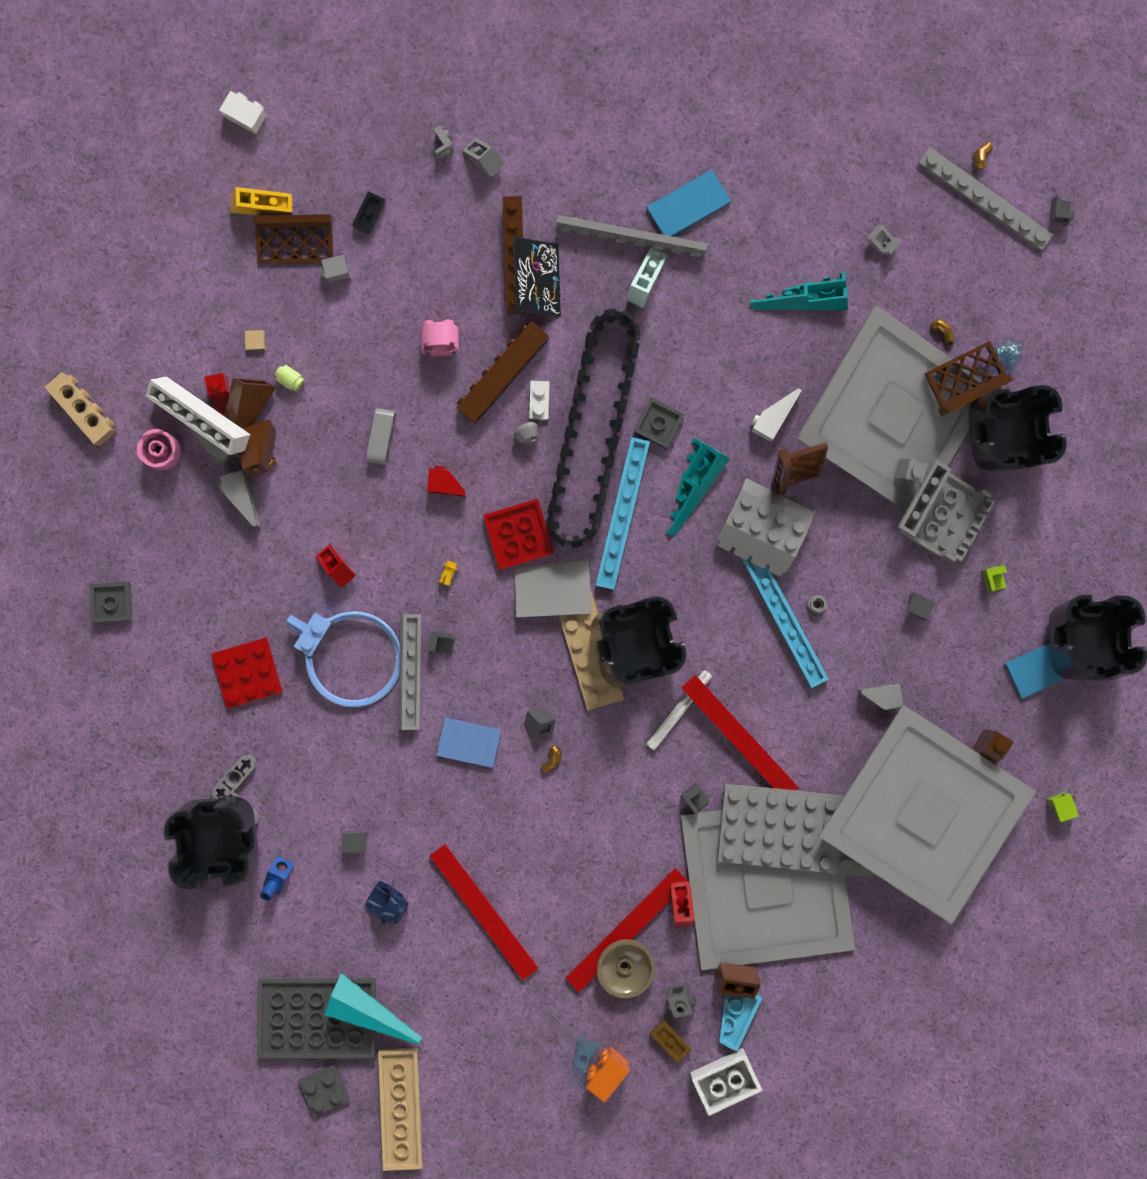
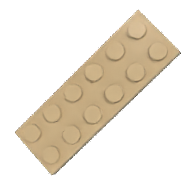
M591 590V614L559 615L587 711L624 700L621 687L609 684L603 678L590 632L592 620L598 614Z
M418 1048L380 1049L378 1051L383 1171L422 1169Z

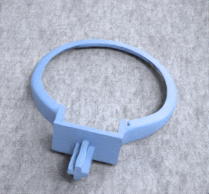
M354 611L343 612L329 618H324L315 612L308 624L293 615H290L285 625L301 634L294 647L305 654L306 669L311 683L330 702L345 707H363L379 701L395 686L400 676V642L390 626L380 618L368 613ZM350 618L368 620L381 627L391 639L396 654L395 669L390 681L377 694L361 700L342 699L328 692L319 682L315 674L313 657L311 655L332 620L333 623Z

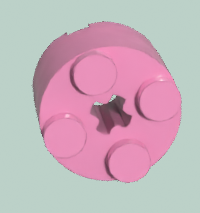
M449 319L442 322L424 321L423 326L420 328L421 353L426 355V352H430L433 357L451 356L453 351L458 353L459 329L458 326L454 325V321Z
M152 429L142 435L143 437L137 444V454L142 462L157 470H168L179 463L182 448L176 437L160 429Z

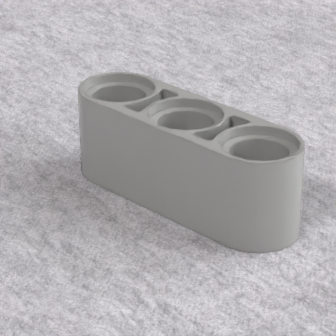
M376 408L366 455L367 462L381 465L387 464L385 460L386 455H389L391 444L389 440L393 434V419L396 417V411Z

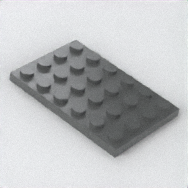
M339 978L258 979L257 1058H375L376 1031L324 1015ZM348 978L354 984L360 986L369 996L376 999V978Z

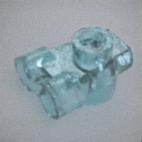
M1008 341L1003 345L993 347L1000 363L1007 360L1009 364H1015L1023 357L1021 353L1022 345L1019 342L1012 343Z
M579 1036L576 1043L578 1048L573 1068L586 1072L594 1054H598L600 1044ZM585 1056L587 1058V1061L582 1063L580 1062L579 1057Z

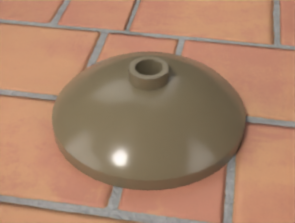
M620 940L612 943L602 952L597 963V976L601 986L609 994L618 998H632L640 995L650 986L655 975V962L652 954L643 944L634 940ZM623 962H627L626 967H621Z

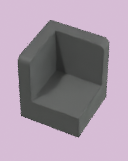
M1056 195L1052 199L1050 222L1069 224L1074 219L1075 211H1070L1071 202L1061 200V195Z
M911 593L909 596L911 600L907 611L917 615V618L928 620L936 602L919 594Z
M431 632L427 650L452 654L455 636Z
M538 707L527 711L524 726L536 739L553 734L556 719L544 707Z
M697 783L681 794L695 814L699 813L698 810L709 803V799Z
M368 831L343 832L342 853L366 852V836Z

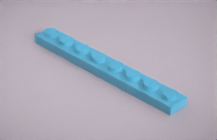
M631 437L595 586L611 590L615 588L650 441Z
M749 556L747 560L741 558L810 688L828 680L824 669L773 574L767 571L768 565L763 569L750 562L752 556Z

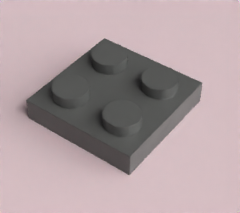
M651 397L633 432L667 449L685 414Z
M130 582L90 584L92 623L132 620Z
M335 1063L298 1080L313 1117L350 1101Z

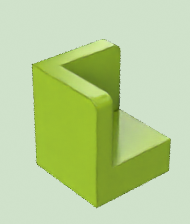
M1005 565L982 570L987 593L1006 588L1003 573L1007 572Z
M1064 792L1047 798L1049 806L1054 807L1060 822L1079 816L1071 794Z

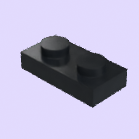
M368 191L352 226L370 235L386 200Z

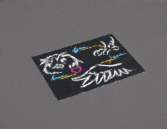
M514 237L516 311L561 316L559 244Z

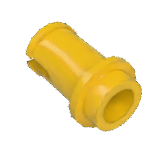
M447 560L446 564H443L445 567L439 582L450 586L455 570H458L456 568L458 564Z

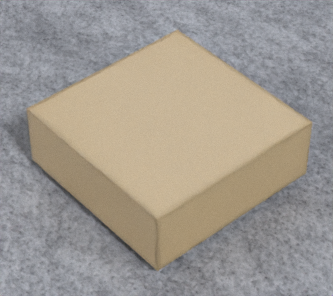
M245 331V350H266L265 331Z

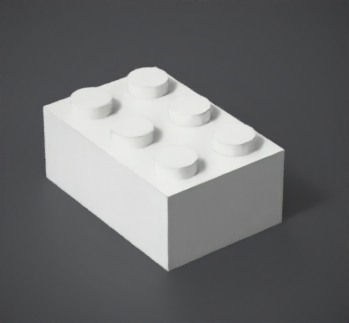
M743 1048L690 1072L708 1115H712L762 1091Z

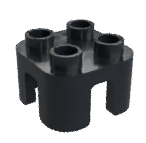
M1037 385L1010 392V388L1000 389L976 399L969 409L972 451L976 464L984 471L997 472L1032 468L1060 460L1067 447L1066 435H1051L1049 416L1060 413L1063 410L1062 399L1059 393L1050 386Z
M1079 595L1055 607L1049 618L1051 663L1055 672L1069 680L1110 681L1141 671L1147 663V647L1136 646L1132 648L1131 631L1145 624V612L1142 605L1135 598L1124 595L1113 596L1101 602H1093L1092 595Z
M654 596L632 604L611 607L594 617L590 632L601 674L609 684L614 686L636 684L676 673L683 667L686 661V649L683 642L674 643L670 622L676 621L677 615L671 602L663 597Z
M232 796L191 800L183 804L165 822L164 838L165 840H175L177 849L176 855L168 863L169 876L172 882L182 889H199L208 879L222 877L223 886L236 885L247 876L258 860L259 852L254 811L251 804L241 797Z

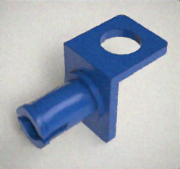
M279 856L276 857L267 872L263 884L264 889L259 895L262 900L270 901L274 893H281L285 880L294 867L293 863ZM284 864L286 865L287 870L279 871L276 868V865Z

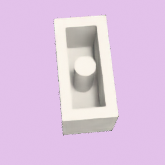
M230 91L219 109L220 113L226 119L256 135L267 116L264 107L258 102L254 101L252 103L248 101V98L239 92L235 94Z

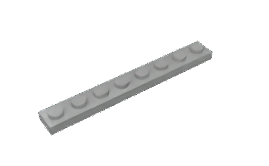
M931 147L918 164L1038 250L1042 251L1053 236L1051 232Z
M562 215L557 217V228H560L562 232L569 233L573 230L578 231V234L583 236L594 234L597 235V238L604 240L610 237L615 238L619 243L631 241L640 247H644L647 244L652 245L656 250L668 248L677 254L689 252L693 257L705 256L708 244Z

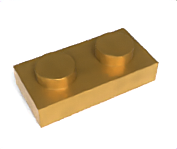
M665 1019L650 1032L652 1037L677 1063L691 1050V1047Z

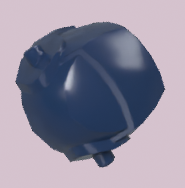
M382 881L376 884L365 903V907L370 910L373 916L382 919L381 923L383 924L386 922L397 924L409 905V902L401 892Z

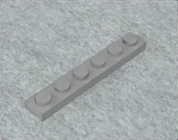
M400 614L399 730H420L421 614Z

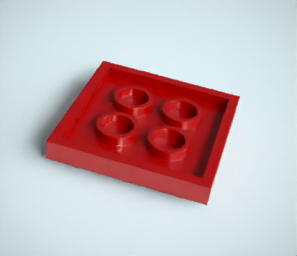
M538 499L483 515L499 570L554 554Z
M268 637L211 653L227 709L283 692Z

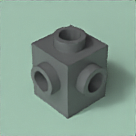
M688 983L669 987L667 1006L669 1011H672L674 1018L688 1017L693 1014L694 1006H696V997L694 994H691Z

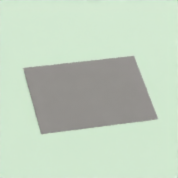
M589 561L558 562L515 569L516 618L591 614Z

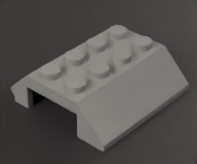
M936 459L900 521L898 528L905 537L934 555L953 563L956 560L962 562L968 552V549L963 547V545L971 546L978 534L972 529L980 530L987 517L982 514V511L989 514L995 501L990 499L992 494L984 489L973 488L951 474L952 469Z
M746 478L732 510L717 537L720 540L718 546L729 552L734 547L733 554L745 560L752 556L751 563L763 569L768 564L770 566L767 571L780 577L782 572L787 573L812 523L814 511Z

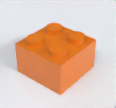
M611 1046L608 1050L604 1048L598 1056L599 1061L595 1065L591 1064L585 1072L587 1074L586 1088L604 1103L630 1072L628 1060Z

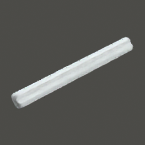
M703 671L698 678L706 686L712 675L707 671ZM687 694L683 696L647 742V746L652 750L658 747L693 702Z

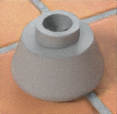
M534 422L525 423L517 427L513 435L521 444L531 445L536 442L538 437V425Z

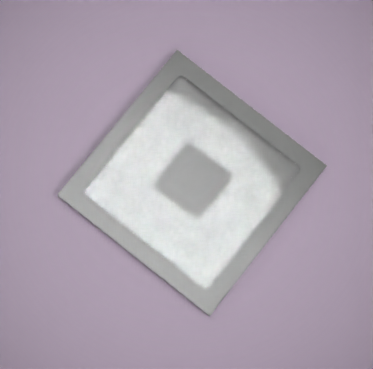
M874 305L797 440L808 447L827 442V460L906 512L922 483H910L895 478L899 459H911L927 464L925 476L936 459L949 466L970 429L969 409L974 401L941 416L938 411L940 406L924 373L952 360V358L883 309ZM951 364L948 373L956 376L958 367ZM962 368L960 377L968 380L970 371ZM936 372L931 374L934 381L940 384L942 374ZM974 375L972 382L981 384V379ZM946 376L944 385L952 388L955 379ZM959 381L956 390L965 392L967 384ZM943 389L941 396L945 402L949 400L951 392Z
M902 705L818 837L952 924L1036 791L910 708Z
M722 810L681 815L701 970L718 968L720 962L746 965L855 950L844 874L718 862Z

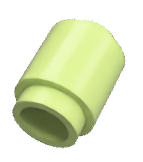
M287 365L284 367L280 366L275 372L276 381L290 391L294 390L297 392L305 381L301 374Z

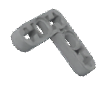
M251 755L242 756L212 790L213 798H221L218 797L219 792L217 790L223 788L226 790L224 794L227 797L231 795L240 797L235 791L256 768V759ZM243 760H250L251 768L247 767L242 772L236 769L237 766L239 769L244 766ZM232 773L239 775L240 779L237 784H233L230 781ZM253 808L255 825H257L260 816L258 812Z

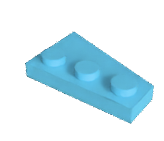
M725 995L719 1041L721 1044L736 1052L738 1051L763 997L756 995L755 999Z

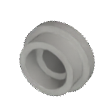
M814 595L808 600V609L814 614L823 613L827 608V601L821 595ZM815 601L820 602L821 605L819 608L814 607Z

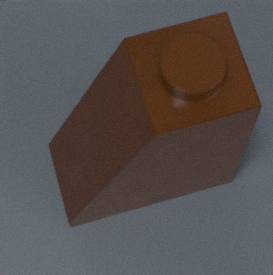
M233 378L225 417L240 428L253 425L276 386L265 380Z
M270 419L242 428L250 434L245 451L239 452L242 468L249 478L258 477L268 472L276 436V429Z
M984 729L972 750L996 764L1004 759L1013 741L997 731Z

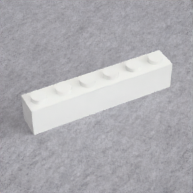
M168 377L150 380L146 397L227 454L232 455L245 451L250 434Z

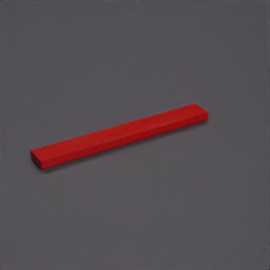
M695 674L680 687L773 788L799 789L795 782Z
M444 844L430 855L431 859L522 980L539 968L448 846Z
M676 868L566 976V979L578 992L597 975L599 957L609 945L620 940H632L672 900L670 884L689 882Z

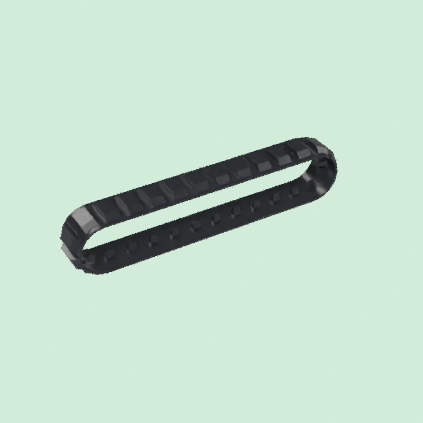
M616 309L604 310V314L601 316L596 315L590 324L592 332H587L585 348L588 351H583L581 366L584 367V370L578 371L576 384L580 385V388L574 389L572 403H575L576 406L570 407L568 421L572 422L571 426H566L564 440L568 442L567 445L562 444L560 458L564 460L563 463H558L556 477H559V482H554L552 488V495L555 496V500L549 502L547 511L548 514H551V519L546 520L548 532L554 533L553 541L562 547L567 544L571 545L572 549L581 548L586 540L591 542L597 534V531L594 529L595 524L600 525L603 512L598 511L599 506H604L607 493L602 491L603 487L608 488L611 474L607 473V469L613 468L615 456L611 454V451H616L619 437L615 436V432L621 431L623 418L619 417V414L625 413L627 399H624L623 396L629 395L631 381L627 378L633 377L636 362L631 360L637 359L640 345L635 342L640 340L641 336L639 324H634V317L626 311L620 312L616 311ZM614 320H618L620 325L623 327L627 325L631 329L627 331L628 337H633V345L626 346L625 352L630 354L629 363L622 364L621 369L626 372L624 383H618L617 389L622 391L620 401H614L613 405L614 408L618 409L616 420H610L609 426L613 427L614 431L612 438H606L605 445L610 446L608 457H602L601 463L606 465L604 476L597 477V482L602 484L600 494H594L593 501L598 502L596 512L590 513L588 518L594 522L591 530L585 528L583 531L586 535L584 538L579 539V536L576 535L572 536L573 541L566 540L567 534L562 532L558 535L555 531L560 526L559 522H553L555 513L561 512V506L557 505L559 494H565L566 488L562 487L561 483L563 475H569L570 469L565 468L567 457H573L574 453L569 447L571 438H577L578 432L573 429L575 420H581L582 413L577 411L579 402L586 399V395L582 393L584 383H589L590 376L586 375L588 364L594 363V358L590 356L592 346L598 345V339L594 338L596 330L602 331L604 322L608 321L610 324L614 323Z

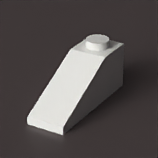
M798 388L764 410L760 416L756 414L751 422L753 426L751 431L771 442L802 390Z

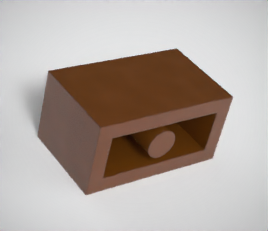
M720 962L714 975L718 994L755 999L761 986L757 967Z

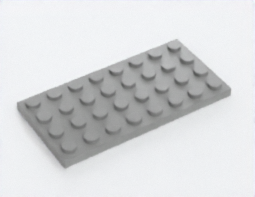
M725 783L718 862L873 877L872 871L818 837L845 795Z

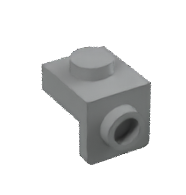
M438 126L434 129V132L442 146L434 151L437 160L448 158L454 150L451 143V135L447 129L444 131L441 126Z
M878 224L867 238L881 255L893 254L902 241L900 238H894L882 224Z

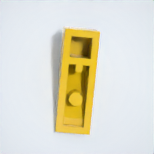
M235 187L230 193V213L245 215L292 213V194Z

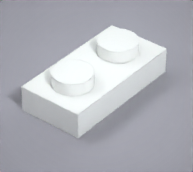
M530 381L529 419L548 420L550 381Z

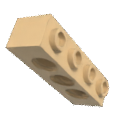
M61 372L45 388L91 442L100 447L117 432L113 428L115 424L109 417L104 418L101 414L103 412L101 407L96 403L92 404L89 400L91 396L83 388L79 389L77 386L79 382L71 374L68 376ZM73 390V396L68 398V392ZM85 404V411L80 413V407ZM97 418L98 424L92 427V421Z

